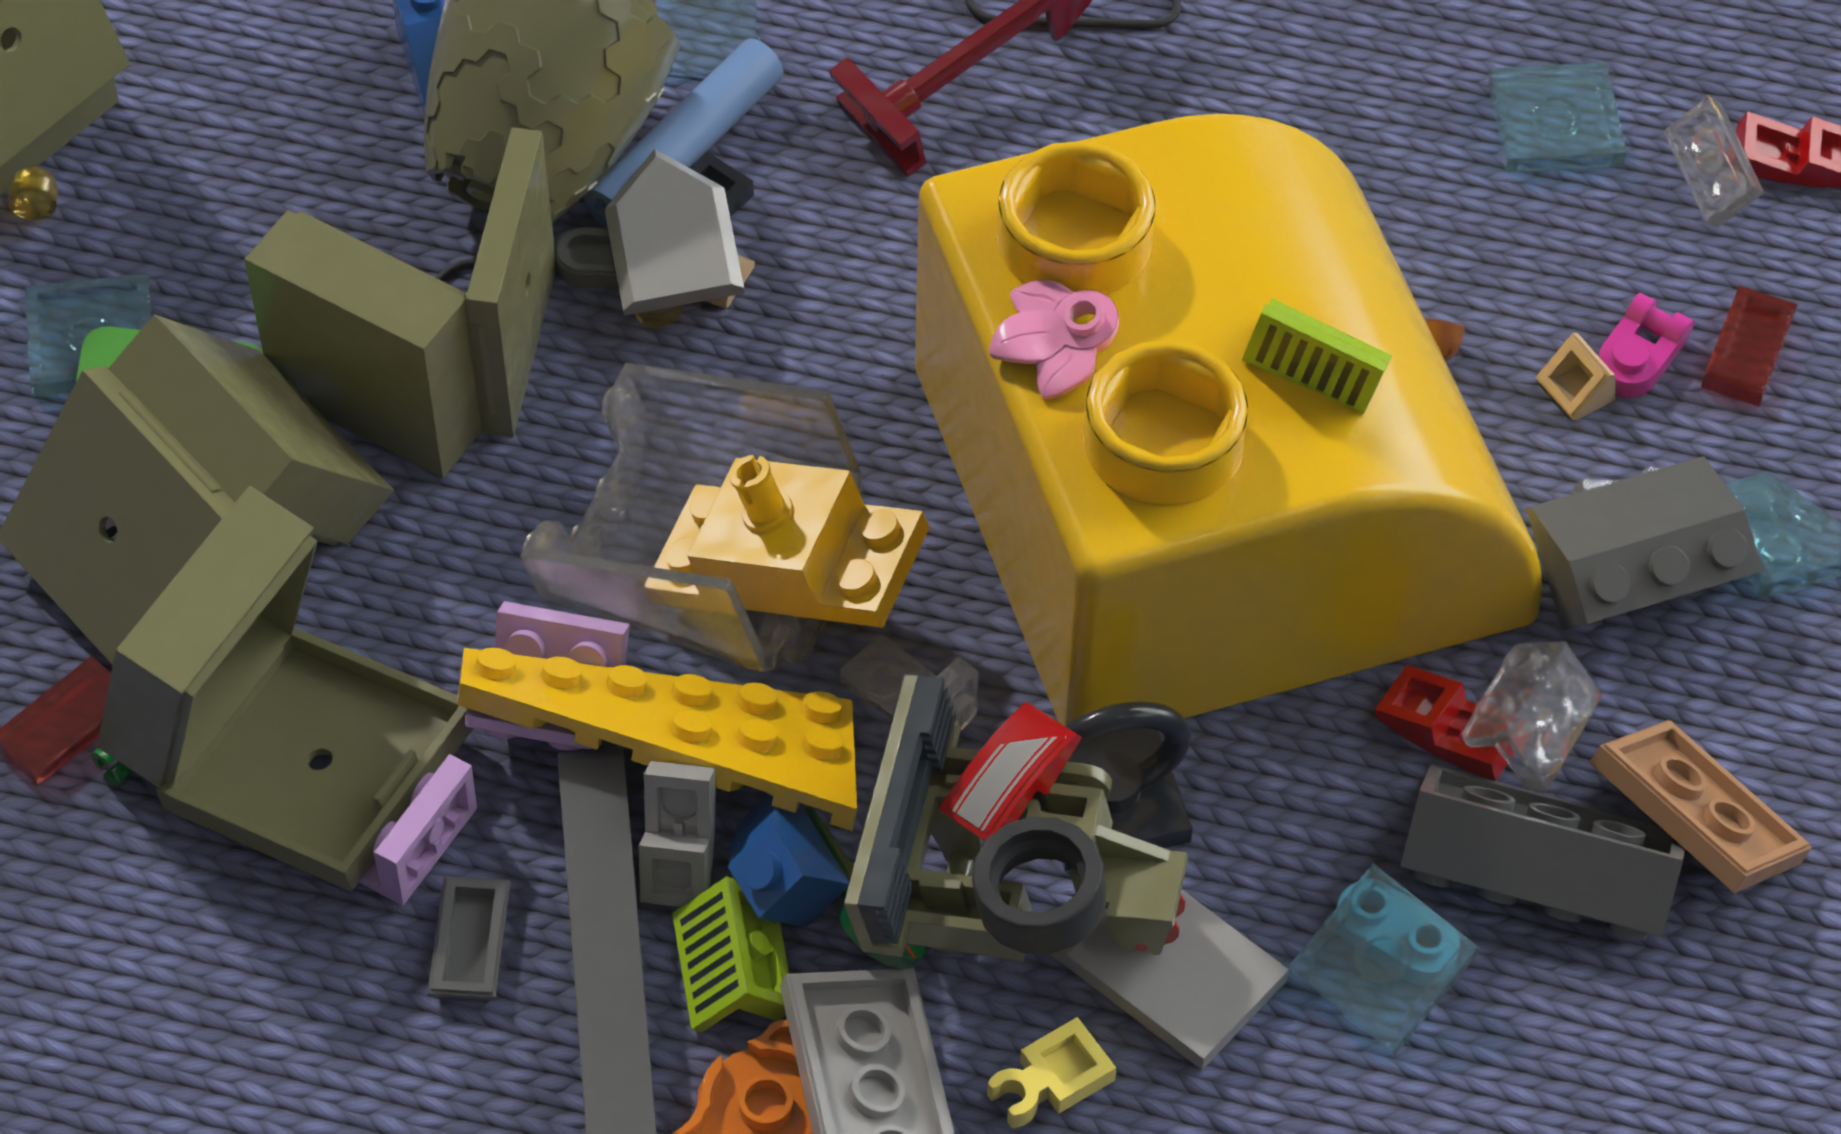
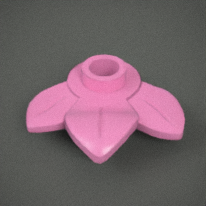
M1036 280L1012 290L1010 293L1012 303L1018 313L1009 316L998 326L989 346L990 356L1006 362L1037 364V383L1044 400L1058 398L1084 384L1094 372L1096 354L1111 344L1118 331L1119 315L1113 301L1101 292L1095 290L1073 292L1058 281ZM1083 315H1095L1094 319L1087 324L1080 325L1074 323L1077 318Z

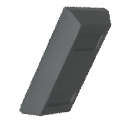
M444 876L428 985V997L496 1001L511 885L510 880Z

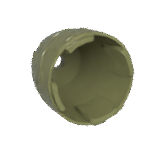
M445 0L435 40L425 103L424 153L426 173L437 184L441 183L445 175L449 178L447 183L448 193L470 206L489 213L511 127L542 131L552 224L555 223L603 178L644 124L664 91L663 86L681 46L678 38L670 26L657 16V8L653 0Z

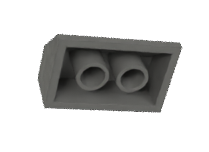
M1704 456L1526 508L1562 630L1593 623L1764 572L1745 509Z

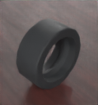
M1028 817L1006 824L987 838L974 859L972 884L977 909L984 928L1001 945L1023 954H1052L1074 947L1094 931L1105 912L1107 886L1103 861L1096 843L1079 826L1056 817ZM1036 859L1058 860L1068 864L1078 872L1081 879L1080 888L1074 897L1062 906L1045 912H1024L1006 905L999 893L1000 883L1006 874L1018 865Z

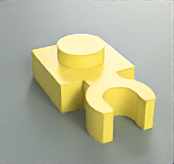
M1076 1017L1021 1049L1020 1063L1024 1070L1009 1068L994 1074L988 1082L987 1096L991 1101L1000 1098L1006 1093H1015L1022 1097L1023 1100L1014 1104L1008 1109L1007 1122L1011 1128H1017L1029 1123L1037 1112L1038 1104L1047 1099L1059 1114L1114 1082L1116 1066L1080 1019Z

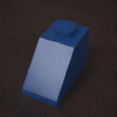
M768 794L737 824L728 868L759 919L807 927L848 888L849 880L802 804L800 803L796 813L772 806L773 796Z

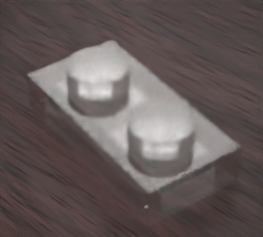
M1707 96L1663 131L1706 222L1719 228L1764 193L1722 103Z

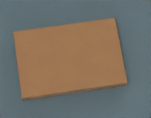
M1671 720L1600 745L1589 762L1733 893H1737L1800 865L1812 849L1809 845L1810 843Z

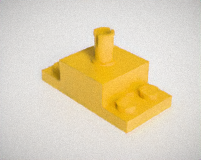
M748 455L743 458H735L721 487L695 485L647 580V584L654 598L883 628L930 527L923 511L864 504L854 478L848 470L770 462L762 456H759L758 460H756L754 455Z

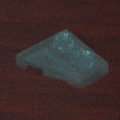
M1769 471L1725 483L1745 509L1764 572L1748 577L1760 599L1841 576L1840 522Z

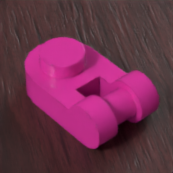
M1638 293L1630 303L1622 320L1603 343L1598 354L1599 358L1615 374V395L1622 398H1635L1646 394L1652 389L1687 342L1695 321L1679 312L1671 316L1656 308V300ZM1644 329L1660 337L1656 344L1640 337Z

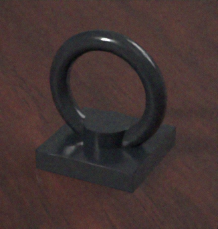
M1125 702L1094 710L1066 725L1067 728L1082 737L1068 762L1094 765L1106 771L1112 778L1110 795L1106 799L1113 821L1112 830L1162 848L1191 842L1193 828L1173 774V770L1177 768L1186 756L1191 741L1189 725L1178 711L1167 705L1155 702ZM1159 732H1161L1164 735L1163 742L1161 741ZM1062 862L1064 871L1071 870L1070 865Z

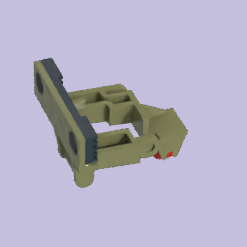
M905 675L844 901L862 952L903 957L906 943L927 946L943 953L959 951L1024 962L1025 954L1001 945L984 928L978 912L972 877L974 859L983 846V839L938 810L979 750L956 748L961 728L959 722L956 721V713L953 711V704L950 703V695L947 694L948 688L944 686V677ZM1067 761L1048 794L1045 795L1036 791L1019 820L1028 817H1056L1079 826L1096 843L1103 861L1107 886L1105 909H1108L1106 916L1112 936L1127 952L1134 953L1137 950H1149L1153 955H1160L1165 944L1172 943L1179 937L1180 927L1175 918L1180 916L1185 909V900L1181 895V890L1188 863L1187 852L1170 851L1112 830L1113 821L1106 800L1110 795L1112 778L1106 771L1094 765ZM930 835L933 836L942 850L945 860L948 862L946 873L922 870ZM1071 866L1070 876L1077 893L1080 888L1081 879L1078 872ZM1002 880L999 886L1002 901L1006 905L1021 911L1032 912L1033 909L1024 883ZM1071 947V948H1068V949H1065V950H1062V951H1059V952H1055V953H1052V954H1065V953H1069V952H1071V951L1074 949V947Z

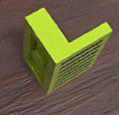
M1272 298L1269 305L1266 304L1260 314L1242 360L1270 374L1319 392L1364 415L1392 355Z
M726 876L672 913L691 1030L702 1033L737 1009L774 1021H778L786 1016L780 985L785 974H789L780 922L759 919L735 879Z

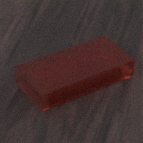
M1739 285L1705 371L1701 388L1760 407L1793 322L1798 304Z
M90 656L0 728V752L36 785L41 784L99 737L111 673Z

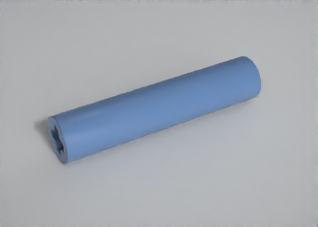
M752 38L744 40L584 196L586 207L592 217L601 226L608 228L604 209L654 149L689 168L782 79L784 74L783 66L773 50L759 40Z

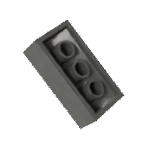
M1431 764L1418 793L1400 867L1414 870L1413 877L1429 885L1451 887L1452 882L1456 881L1478 887L1479 896L1496 903L1514 905L1519 898L1544 905L1543 912L1559 920L1581 922L1583 916L1609 922L1608 929L1617 935L1630 939L1646 940L1649 933L1663 937L1685 849L1656 823Z

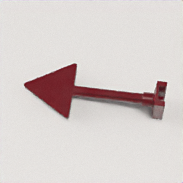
M1019 0L906 81L900 79L883 92L847 57L829 70L830 77L843 89V92L836 96L837 104L898 168L909 177L927 164L919 130L907 119L921 109V102L1030 26L1043 13L1046 14L1049 33L1056 40H1060L1093 0Z

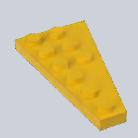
M464 648L458 706L530 729L541 727L547 722L561 726L575 733L574 743L596 750L601 745V741L605 740L633 749L631 761L646 766L649 765L650 761L716 768V788L730 792L746 785L773 796L772 806L796 813L800 803L832 813L831 825L853 831L857 813L853 704L850 699L838 698L833 694L821 691L806 694L776 690L761 683L739 685L709 681L695 674L672 676L649 673L628 665L612 668L582 664L567 657L557 656L545 659L515 655L501 648H486L483 650Z

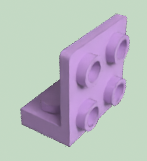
M504 601L497 611L494 648H501L515 655L545 659L557 656L567 657L582 664L613 668L626 665L630 624ZM467 709L465 714V726L484 730L486 734L495 738L511 739L524 737L546 741L550 746L566 751L581 748L591 749L590 747L574 743V732L548 722L541 727L530 729L471 709Z
M449 754L434 774L429 772L422 777L413 792L411 805L397 823L394 821L389 822L378 835L373 849L375 861L359 883L404 906L477 809L472 765Z

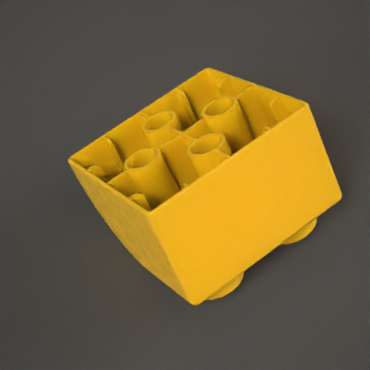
M1239 114L1193 115L1158 121L1076 142L1053 143L1031 153L933 176L925 180L919 192L915 369L1059 723L1066 726L1078 717L1094 710L1114 704L1139 701L1167 705L1178 711L1184 718L1520 628L1533 623L1537 619L1542 595V573L1535 544L1358 183L1340 158L1318 139L1295 127L1266 118ZM1036 280L1058 281L1073 292L1081 290L1101 292L1113 301L1119 315L1118 331L1111 344L1096 354V364L1092 376L1073 391L1050 400L1042 399L1037 383V364L1001 361L992 358L989 353V346L998 326L1009 316L1018 313L1012 303L1011 291ZM1272 298L1392 355L1388 367L1364 414L1319 392L1270 374L1242 360L1264 306L1266 304L1269 305ZM1083 315L1077 318L1074 323L1080 325L1087 324L1094 319L1095 315Z

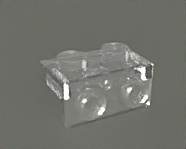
M1566 641L1519 643L1504 658L1503 665L1483 698L1477 703L1472 717L1461 733V737L1469 747L1496 746L1526 789L1548 791L1603 695Z

